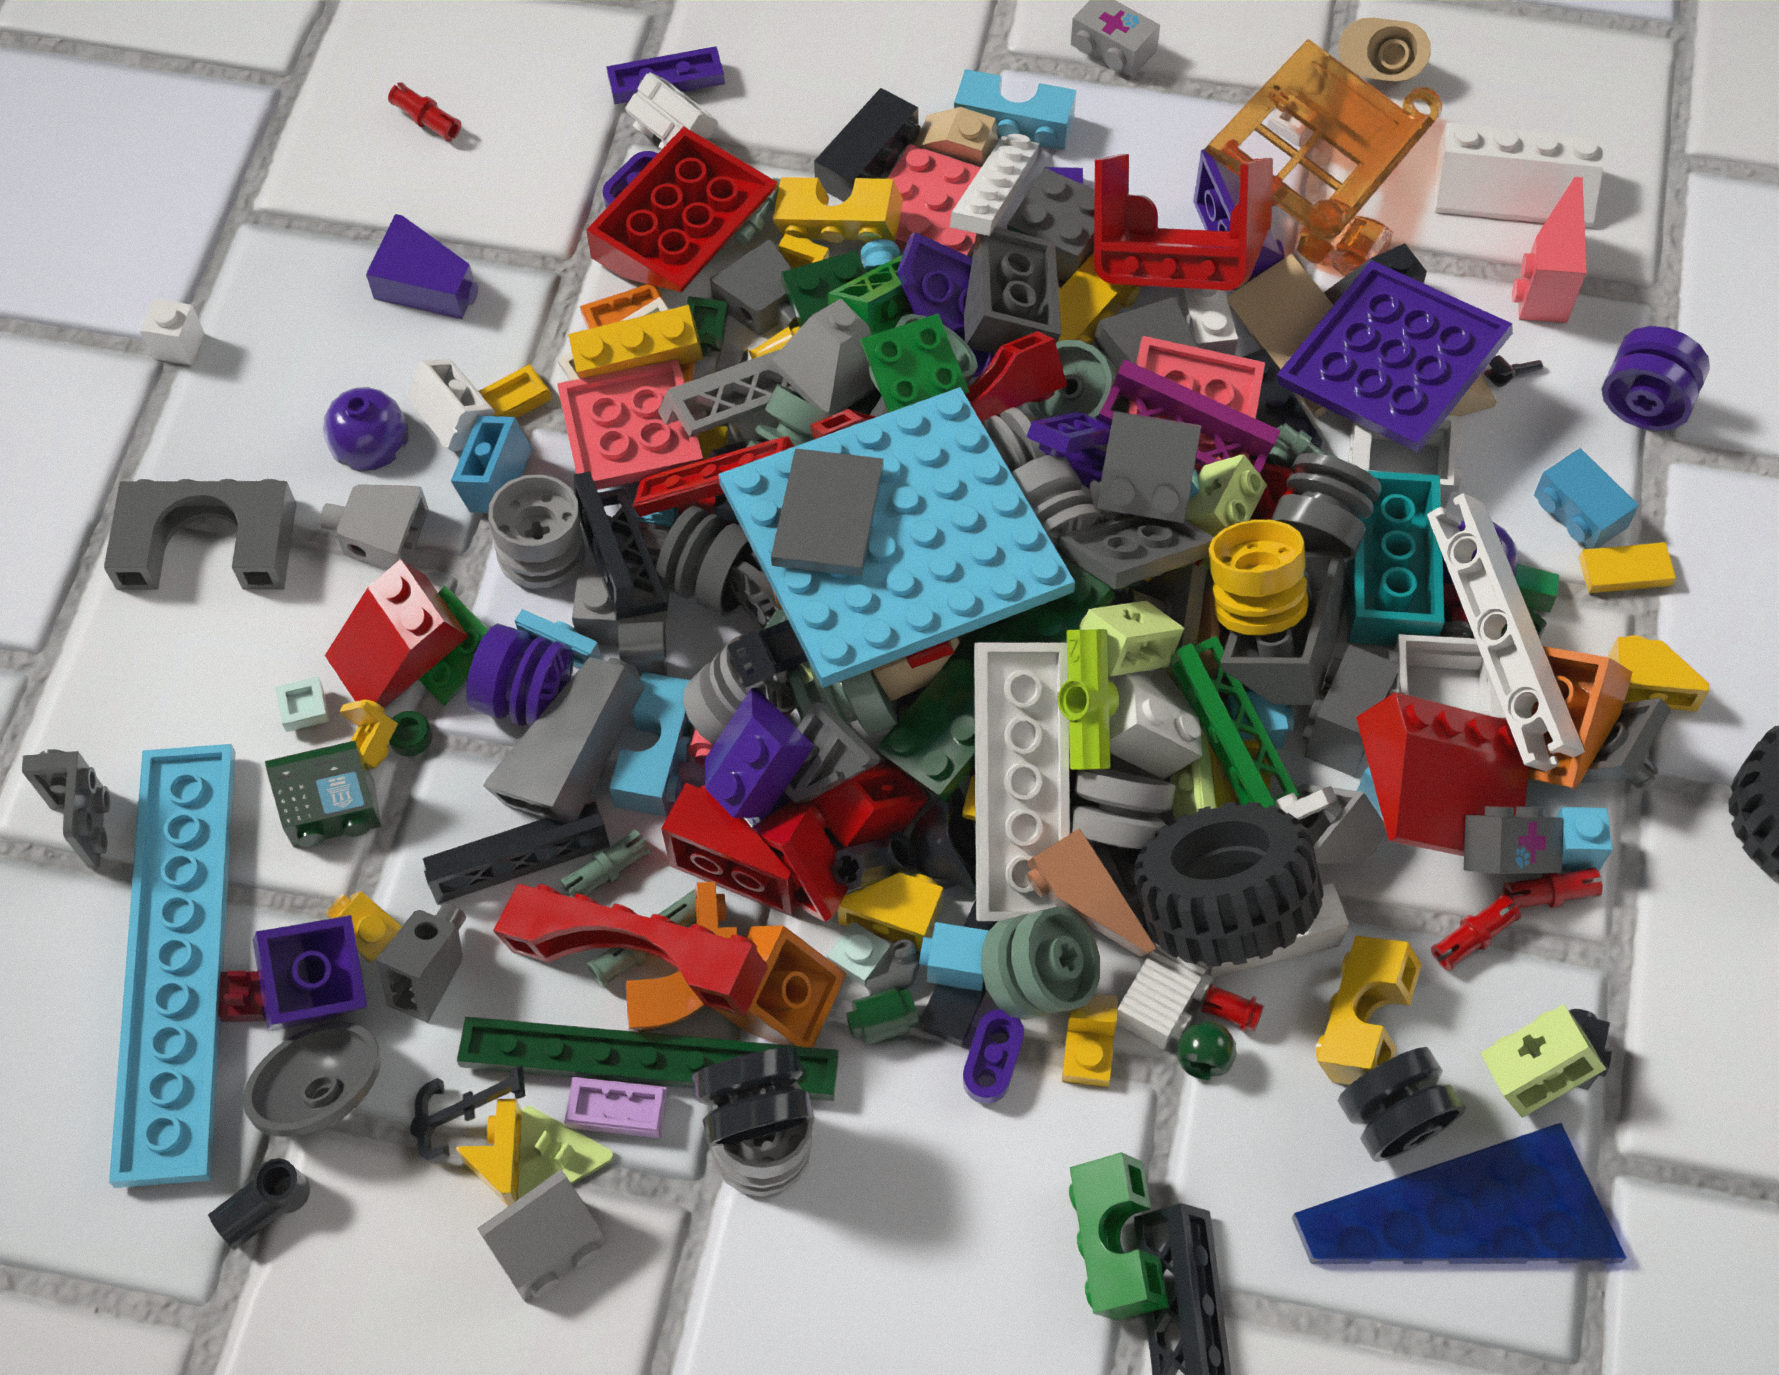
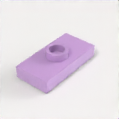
M573 1077L564 1124L566 1128L661 1138L668 1096L667 1087Z

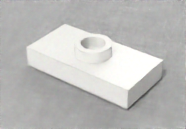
M1329 786L1299 800L1293 792L1274 802L1276 804L1275 807L1281 808L1284 812H1289L1296 819L1301 820L1337 804L1336 801L1338 799L1332 786Z

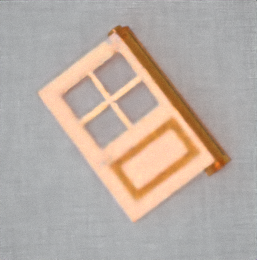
M1307 39L1216 135L1204 151L1240 177V165L1254 160L1238 148L1254 131L1258 132L1291 157L1276 176L1273 175L1272 202L1314 234L1322 238L1331 239L1337 237L1437 120L1442 112V101L1435 91L1427 87L1414 88L1405 97L1401 108L1318 45ZM1420 99L1425 101L1429 105L1431 113H1420L1414 105V100ZM1275 108L1281 112L1286 111L1314 132L1299 150L1262 124ZM1321 138L1358 165L1343 183L1305 156ZM1299 163L1336 192L1329 200L1322 199L1312 204L1282 181Z

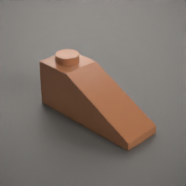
M1080 828L1032 857L1026 863L1031 870L1026 873L1027 878L1040 897L1047 895L1050 902L1054 905L1073 910L1088 926L1139 957L1156 949Z

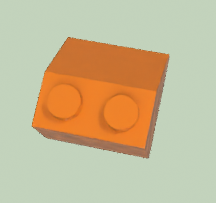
M784 925L750 926L745 938L757 945L758 953L768 965L765 976L745 1017L713 1009L743 1031L775 1044L814 1047L847 973Z

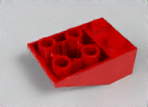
M881 759L877 765L805 804L807 806L813 805L820 811L827 826L830 828L831 835L847 848L882 839L894 832L903 833L929 798L909 776L888 761Z

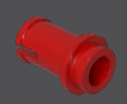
M1211 984L1204 999L1206 1002L1203 1003L1201 1008L1203 1013H1209L1240 1026L1239 1031L1244 1033L1246 1029L1255 1032L1263 1013L1264 1005L1257 1003V997L1252 996L1251 1000L1219 988L1215 984Z

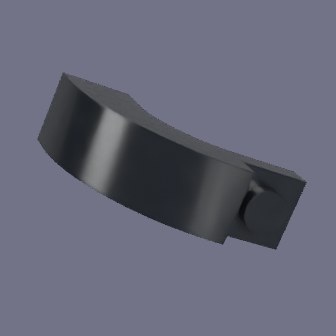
M788 620L763 630H755L740 637V640L727 645L745 688L809 661Z

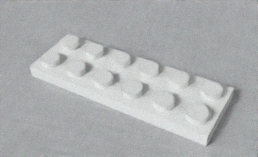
M974 643L977 921H1001L1057 907L1050 902L1047 895L1040 897L1035 892L1026 873L1031 871L1026 863L1032 857L1070 834L1069 719L1062 715L1058 706V692L1061 686L1068 680L1067 643Z

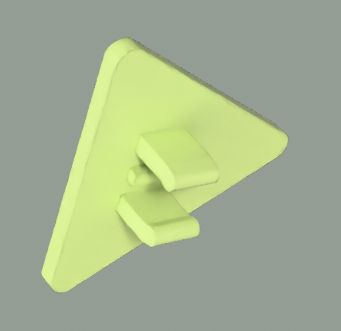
M527 1106L522 1110L518 1199L561 1169L571 1184H574L612 1162L613 1153L605 1146L572 1128H566L563 1123L532 1106Z

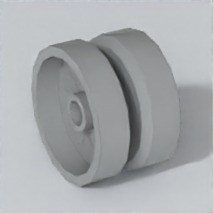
M1111 769L1076 770L1073 790L1080 797L1098 802L1099 805L1079 803L1070 806V833L1080 828L1086 839L1115 847L1142 849L1148 839L1154 840L1156 838V831L1164 825L1167 826L1161 819L1143 814L1142 811L1162 813L1171 810L1176 786L1162 780Z

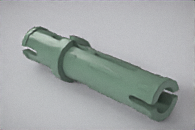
M695 889L661 911L659 915L665 916L676 925L689 927L696 922ZM609 948L592 961L587 962L586 965L596 982L604 988L609 982L635 964L640 967L646 963V956L649 954L624 948Z

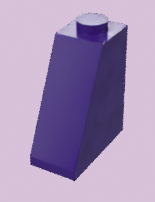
M394 215L366 273L373 298L463 319L468 306L474 304L478 294V284L473 279L470 264L403 215Z

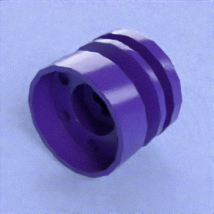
M498 623L490 627L482 638L470 667L466 687V701L469 710L500 720L510 715L512 723L523 727L527 724L528 728H530L571 680L574 663L572 647L558 641L552 644L551 640L541 636L531 642L528 633Z

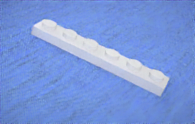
M1021 134L1002 136L953 209L950 228L990 236L1035 163L1040 143L1031 142L1029 137Z

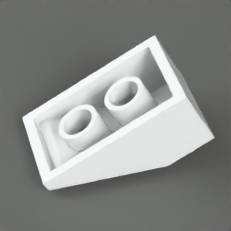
M1164 668L1112 677L1108 675V679L1115 684L1119 694V706L1115 714L1109 718L1111 754L1162 779L1167 778L1202 757L1199 718Z

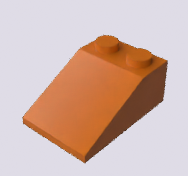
M1543 646L1585 752L1576 757L1559 752L1550 753L1547 745L1553 742L1549 731L1543 734L1549 758L1556 756L1559 765L1547 772L1529 767L1528 779L1577 789L1621 715L1633 672L1609 657ZM1536 701L1532 707V716L1538 710V701Z

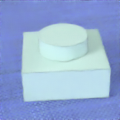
M319 676L275 687L281 721L286 732L329 722L323 685Z
M852 921L827 955V959L847 973L846 976L866 987V980L874 976L890 954L891 944Z

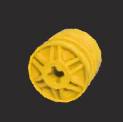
M1250 520L1229 526L1221 530L1212 539L1209 547L1211 575L1214 580L1212 588L1215 598L1214 610L1218 622L1227 629L1244 635H1267L1282 632L1296 625L1306 615L1308 594L1306 592L1307 580L1304 575L1306 568L1305 546L1298 530L1289 524L1275 520Z

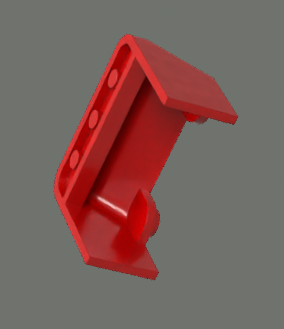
M1122 153L1095 159L1094 267L1096 273L1103 281L1110 284L1225 291L1243 286L1252 274L1271 227L1273 158H1263L1240 165V203L1232 210L1230 231L1158 228V211L1154 202L1144 195L1129 194V154Z

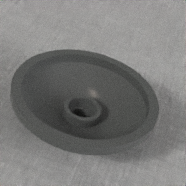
M332 1022L318 1025L290 1037L274 1048L258 1064L247 1081L243 1094V1107L247 1117L259 1131L279 1137L307 1135L335 1124L351 1113L364 1100L373 1087L382 1062L379 1044L369 1030L361 1025L349 1022Z

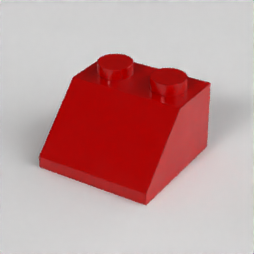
M791 800L752 828L790 870L795 906L827 922L834 916L848 891L845 885L836 883L830 869L834 865L835 853L840 851L841 848L834 842L830 843L823 831L828 828L827 823L815 806L794 803Z

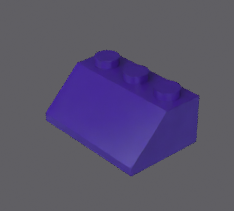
M1209 148L1201 150L1193 199L1205 230L1230 231L1232 210L1240 203V165ZM1271 227L1252 274L1246 283L1285 258L1283 245L1279 239L1275 240Z

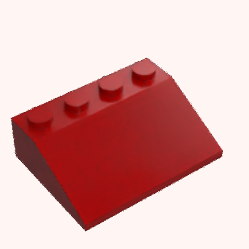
M683 126L586 229L591 259L623 278L682 293L778 187V183Z
M1398 692L1391 694L1356 717L1390 842L1464 856L1466 815H1485V806L1513 807L1514 815H1516V806L1525 807L1529 766L1523 763L1507 720Z

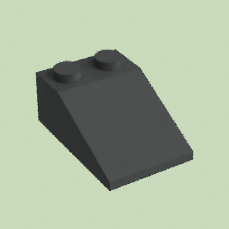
M998 227L993 229L990 236L976 233L964 312L965 342L971 349L996 354L1000 346L1036 331L1054 338L1055 342H1057L1061 336L1055 242Z

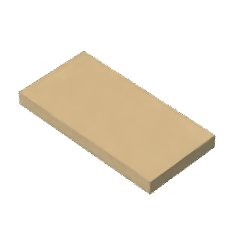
M1292 254L1227 296L1230 310L1259 347L1267 351L1279 371L1333 306L1331 301ZM1298 395L1315 418L1329 410Z

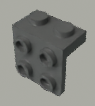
M48 749L40 752V754L23 755L22 773L50 809H64L63 835L66 841L88 868H99L100 856L106 853L108 846L107 833L103 827L104 813L109 812L111 804L107 786L102 785L96 776L94 768L89 767L78 751L64 752L57 749Z

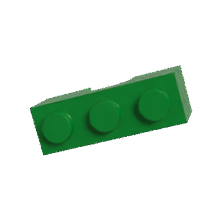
M1120 1152L1069 1167L1072 1184L1069 1186V1197L1072 1206L1077 1211L1080 1229L1077 1233V1246L1085 1260L1088 1278L1085 1282V1295L1090 1307L1093 1309V1314L1116 1321L1169 1307L1160 1257L1139 1249L1125 1253L1120 1241L1121 1230L1125 1222L1132 1215L1151 1209L1143 1161Z

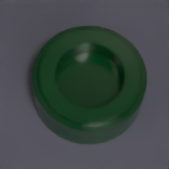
M403 711L391 718L398 723L389 741L390 747L395 753L406 757L416 756L429 747L432 741V730L424 715L416 711Z

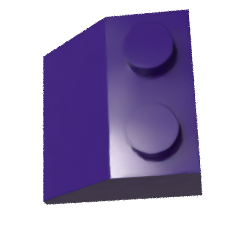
M751 688L705 758V789L733 818L767 817L814 748V745L758 688Z
M351 915L256 931L252 941L268 1031L316 1023L367 1008Z

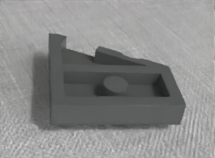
M814 702L797 727L814 745V748L784 792L794 803H807L877 765L881 758L825 702Z

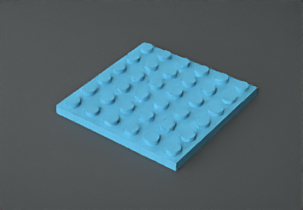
M961 387L719 474L720 486L822 688L1074 592L1075 581ZM795 448L883 458L884 469L862 577L772 566L771 554Z

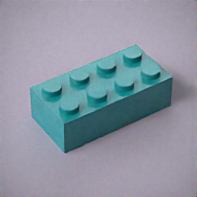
M1367 471L1380 482L1382 490L1379 498L1373 503L1374 511L1372 515L1366 519H1359L1364 523L1366 531L1356 556L1353 559L1347 560V582L1349 588L1347 598V642L1395 646L1399 634L1439 637L1444 625L1443 559L1427 514L1441 507L1440 475Z

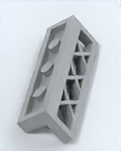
M777 350L668 389L658 413L666 425L680 421L689 437L764 410L773 394L764 389L771 387L777 381L781 382L782 386L786 387V385H789L790 387L787 388L796 390L770 365L772 359L780 351ZM746 396L745 403L737 406L729 403ZM711 409L710 416L695 421L692 416Z

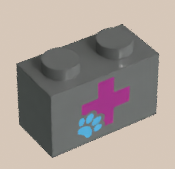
M1485 806V815H1466L1464 870L1496 874L1561 873L1563 818L1544 816V808L1524 806H1516V815H1514L1513 807Z

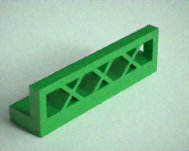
M903 254L829 292L828 305L842 299L869 326L871 335L895 328L902 316L914 314L897 275Z
M1217 636L1195 646L1190 643L1177 649L1171 655L1169 666L1190 707L1198 716L1200 726L1240 804L1246 805L1247 802L1260 803L1264 808H1268L1270 805H1276L1275 800L1293 792L1296 797L1299 796L1241 682L1221 669L1220 662L1224 649ZM1209 650L1218 665L1214 680L1210 679L1199 657L1200 654ZM1222 676L1224 677L1227 685L1220 683ZM1218 691L1234 696L1239 706L1235 720L1231 719ZM1243 715L1248 725L1241 723ZM1238 731L1252 735L1257 740L1259 749L1255 760H1252ZM1264 756L1269 765L1262 763ZM1259 771L1275 776L1283 793L1272 798Z

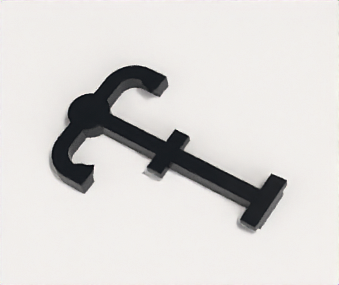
M519 1065L509 1071L510 1078L475 1095L471 1091L462 1094V1101L429 1116L428 1112L429 1099L434 1094L444 1093V1081L436 1078L422 1086L415 1098V1117L410 1125V1133L417 1138L420 1156L431 1162H438L450 1156L448 1144L446 1146L441 1145L433 1150L431 1149V1135L436 1127L464 1115L466 1121H470L475 1118L476 1108L510 1092L515 1094L516 1099L525 1097L523 1066Z

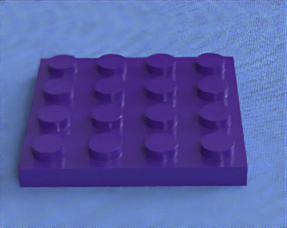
M1370 260L1277 373L1278 385L1419 453L1513 334L1512 323Z

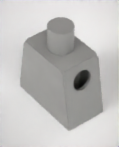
M358 484L352 488L346 506L329 503L323 506L320 523L322 528L337 530L336 536L345 555L388 570L400 559L410 564L429 508L422 487Z

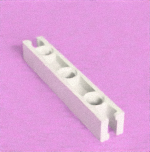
M1462 493L1453 498L1455 506L1461 509L1466 525L1464 531L1460 532L1458 528L1461 525L1459 518L1448 514L1443 507L1433 510L1427 516L1523 763L1526 766L1547 772L1558 766L1559 762L1556 756L1549 758L1543 738L1545 732L1549 731L1553 742L1547 745L1552 754L1559 752L1576 757L1584 753L1585 750L1484 502ZM1477 549L1476 556L1471 561L1472 554ZM1507 624V631L1501 637V630ZM1536 701H1538V703H1539L1538 710H1537V712L1532 716V714H1531L1532 707H1533L1534 703H1535Z

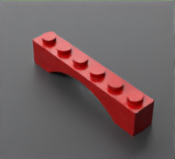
M1036 331L1000 346L987 368L968 387L969 393L965 394L981 422L994 415L1000 417L1002 412L1013 407L1017 408L1030 401L1042 402L1048 400L1055 395L1054 391L1067 386L1055 339ZM847 409L815 422L810 427L814 439L878 416L866 415Z
M518 883L493 929V932L511 952L545 962H552L569 954L598 948H624L645 952L663 959L680 971L689 987L704 1006L743 1017L746 1016L768 969V965L757 951V945L743 936L731 935L730 938L718 936L704 926L692 924L688 928L676 925L669 918L659 914H652L650 918L638 915L632 909L621 904H613L612 908L599 905L588 896L575 894L573 898L561 895L557 890L544 884H538L534 888Z

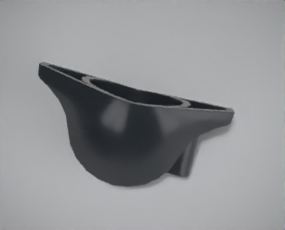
M958 786L945 803L938 798L934 806L919 818L911 833L910 841L916 852V865L925 874L932 876V879L937 885L943 887V890L961 884L970 894L976 895V832L972 820L962 816L965 799L960 786Z

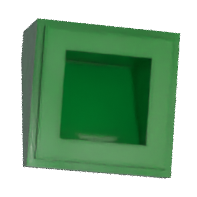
M1518 564L1515 579L1525 604L1533 609L1550 613L1558 593L1559 574Z

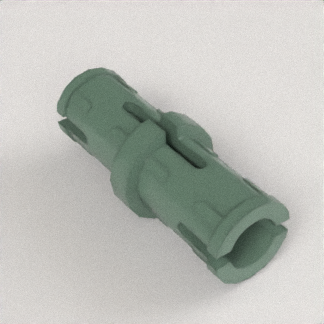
M635 829L632 830L630 834L604 852L600 849L594 852L591 861L566 878H562L560 883L567 895L571 894L573 898L575 894L588 896L609 881V883L613 884L619 880V873L651 853L644 838L639 839L641 834Z

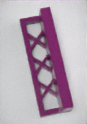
M1125 359L1097 418L1112 425L1114 411L1111 409L1119 394L1136 403L1140 413L1136 415L1154 418L1165 415L1174 421L1201 425L1200 433L1211 436L1217 449L1206 453L1197 450L1195 464L1203 467L1204 465L1230 458V453L1241 450L1257 457L1253 467L1259 473L1281 431Z

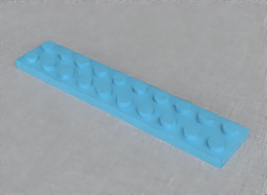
M232 744L142 750L109 1183L114 1188L212 1180L221 1022L218 1012L220 977L224 969L236 751Z

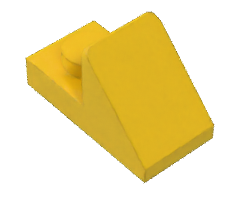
M1095 993L1085 1006L1069 1011L1062 1082L1109 1087L1114 1035L1117 1026L1118 996Z
M516 1098L497 1099L496 1115H489L488 1143L494 1144V1146L456 1147L462 1161L507 1206L518 1200L522 1110Z

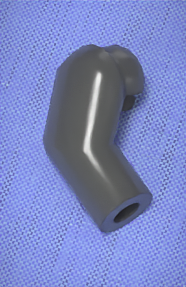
M902 939L893 945L891 950L893 957L888 972L866 980L869 995L892 988L901 991L909 989L914 984L920 968V952L913 941Z

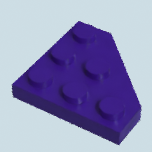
M914 232L909 236L897 270V275L915 315L926 317L939 314L942 324L954 331L965 341L964 312L972 258ZM971 349L978 365L972 378L981 375L995 354Z

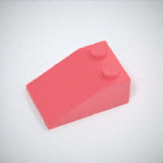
M1583 177L1573 178L1537 234L1531 252L1524 253L1521 279H1515L1512 290V302L1518 303L1519 319L1568 322L1587 274Z

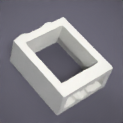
M1451 415L1446 417L1425 444L1427 446L1439 447L1437 475H1440L1441 507L1446 508L1451 492L1458 493L1462 476V469L1455 468V458L1460 459L1464 434L1457 433L1458 416ZM1353 421L1350 433L1348 462L1363 470L1375 471L1369 470L1371 439L1393 440Z
M1399 634L1394 650L1386 652L1385 659L1400 664L1389 696L1395 692L1409 695L1408 666L1479 670L1481 711H1469L1507 720L1476 639Z

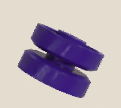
M1657 326L1634 329L1624 336L1601 388L1603 401L1617 417L1641 429L1655 431L1676 429L1688 421L1699 397L1698 394L1710 371L1709 356L1698 342L1674 329Z

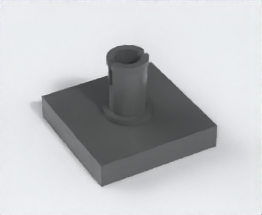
M1192 564L1163 572L1162 575L1152 578L1149 582L1143 579L1140 591L1138 592L1133 588L1124 589L1118 598L1117 605L1148 601L1185 628L1176 650L1190 643L1195 646L1198 639L1207 569Z
M1661 698L1624 703L1621 715L1580 784L1629 778L1636 788L1649 785L1655 779L1653 775L1658 774V768L1645 755L1671 712L1669 706Z

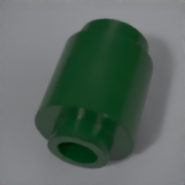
M892 988L853 1000V1011L846 1012L847 1023L853 1039L861 1038L865 1046L909 1033V1027L919 1024L916 1007L908 989L897 991L896 988Z

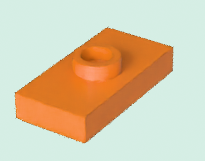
M646 284L580 306V311L587 329L620 322L659 297L662 300L663 298L657 286Z

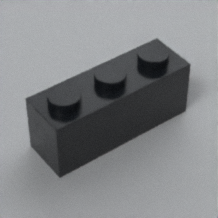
M880 88L814 160L815 178L820 180L826 193L845 202L852 194L855 178L878 179L885 170H891L900 153L909 144L913 145L920 134L918 107Z

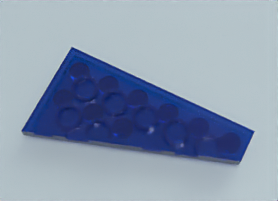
M1561 1122L1295 1212L1292 1216L1293 1223L1311 1264H1371L1372 1261H1403V1264H1422L1423 1261H1448L1449 1264H1526L1527 1261H1558V1263L1604 1261V1263H1622L1627 1258Z

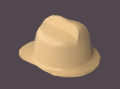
M1375 17L1361 18L1352 22L1342 32L1338 42V55L1343 66L1354 75L1382 81H1407L1417 76L1427 66L1431 55V42L1426 32L1417 24Z

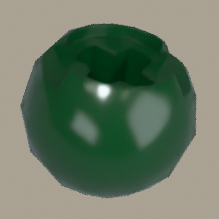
M1203 1021L1202 1025H1193L1184 1029L1176 1047L1177 1059L1184 1071L1195 1078L1210 1080L1211 1076H1220L1229 1072L1237 1054L1236 1042L1227 1028L1209 1021Z

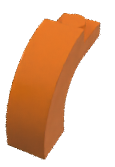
M716 881L697 882L695 887L697 924L710 929L718 936L730 938L731 935H737V927L718 928V922L726 921L725 894H716ZM680 971L663 978L626 981L628 1031L646 1032L668 1028L687 1020L705 1007L689 987Z

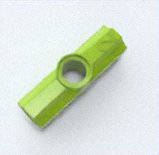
M1107 629L1068 630V680L1061 686L1058 692V706L1062 715L1069 719L1070 769H1110L1109 718L1115 714L1119 706V694L1115 684L1108 679Z

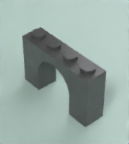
M150 479L120 481L104 569L116 590L158 589L165 549L172 536L179 529L193 521L205 518H219L230 521L238 526L232 569L241 588L284 589L297 503L288 482L276 479H263L261 481H237L234 479H222L220 481H195L192 479H181L179 481H153Z

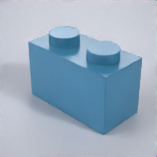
M477 416L451 479V483L469 512L489 513V504L496 491L508 481L521 477L532 452V447L515 417Z
M1581 448L1544 471L1534 493L1540 506L1546 512L1552 513L1567 528L1569 535L1575 541L1581 542L1587 549L1599 548L1626 530L1639 507V504Z

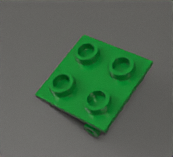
M939 314L860 339L888 413L961 387L964 394L969 393Z
M444 585L438 593L469 637L418 680L443 706H446L468 680L475 652L489 629Z

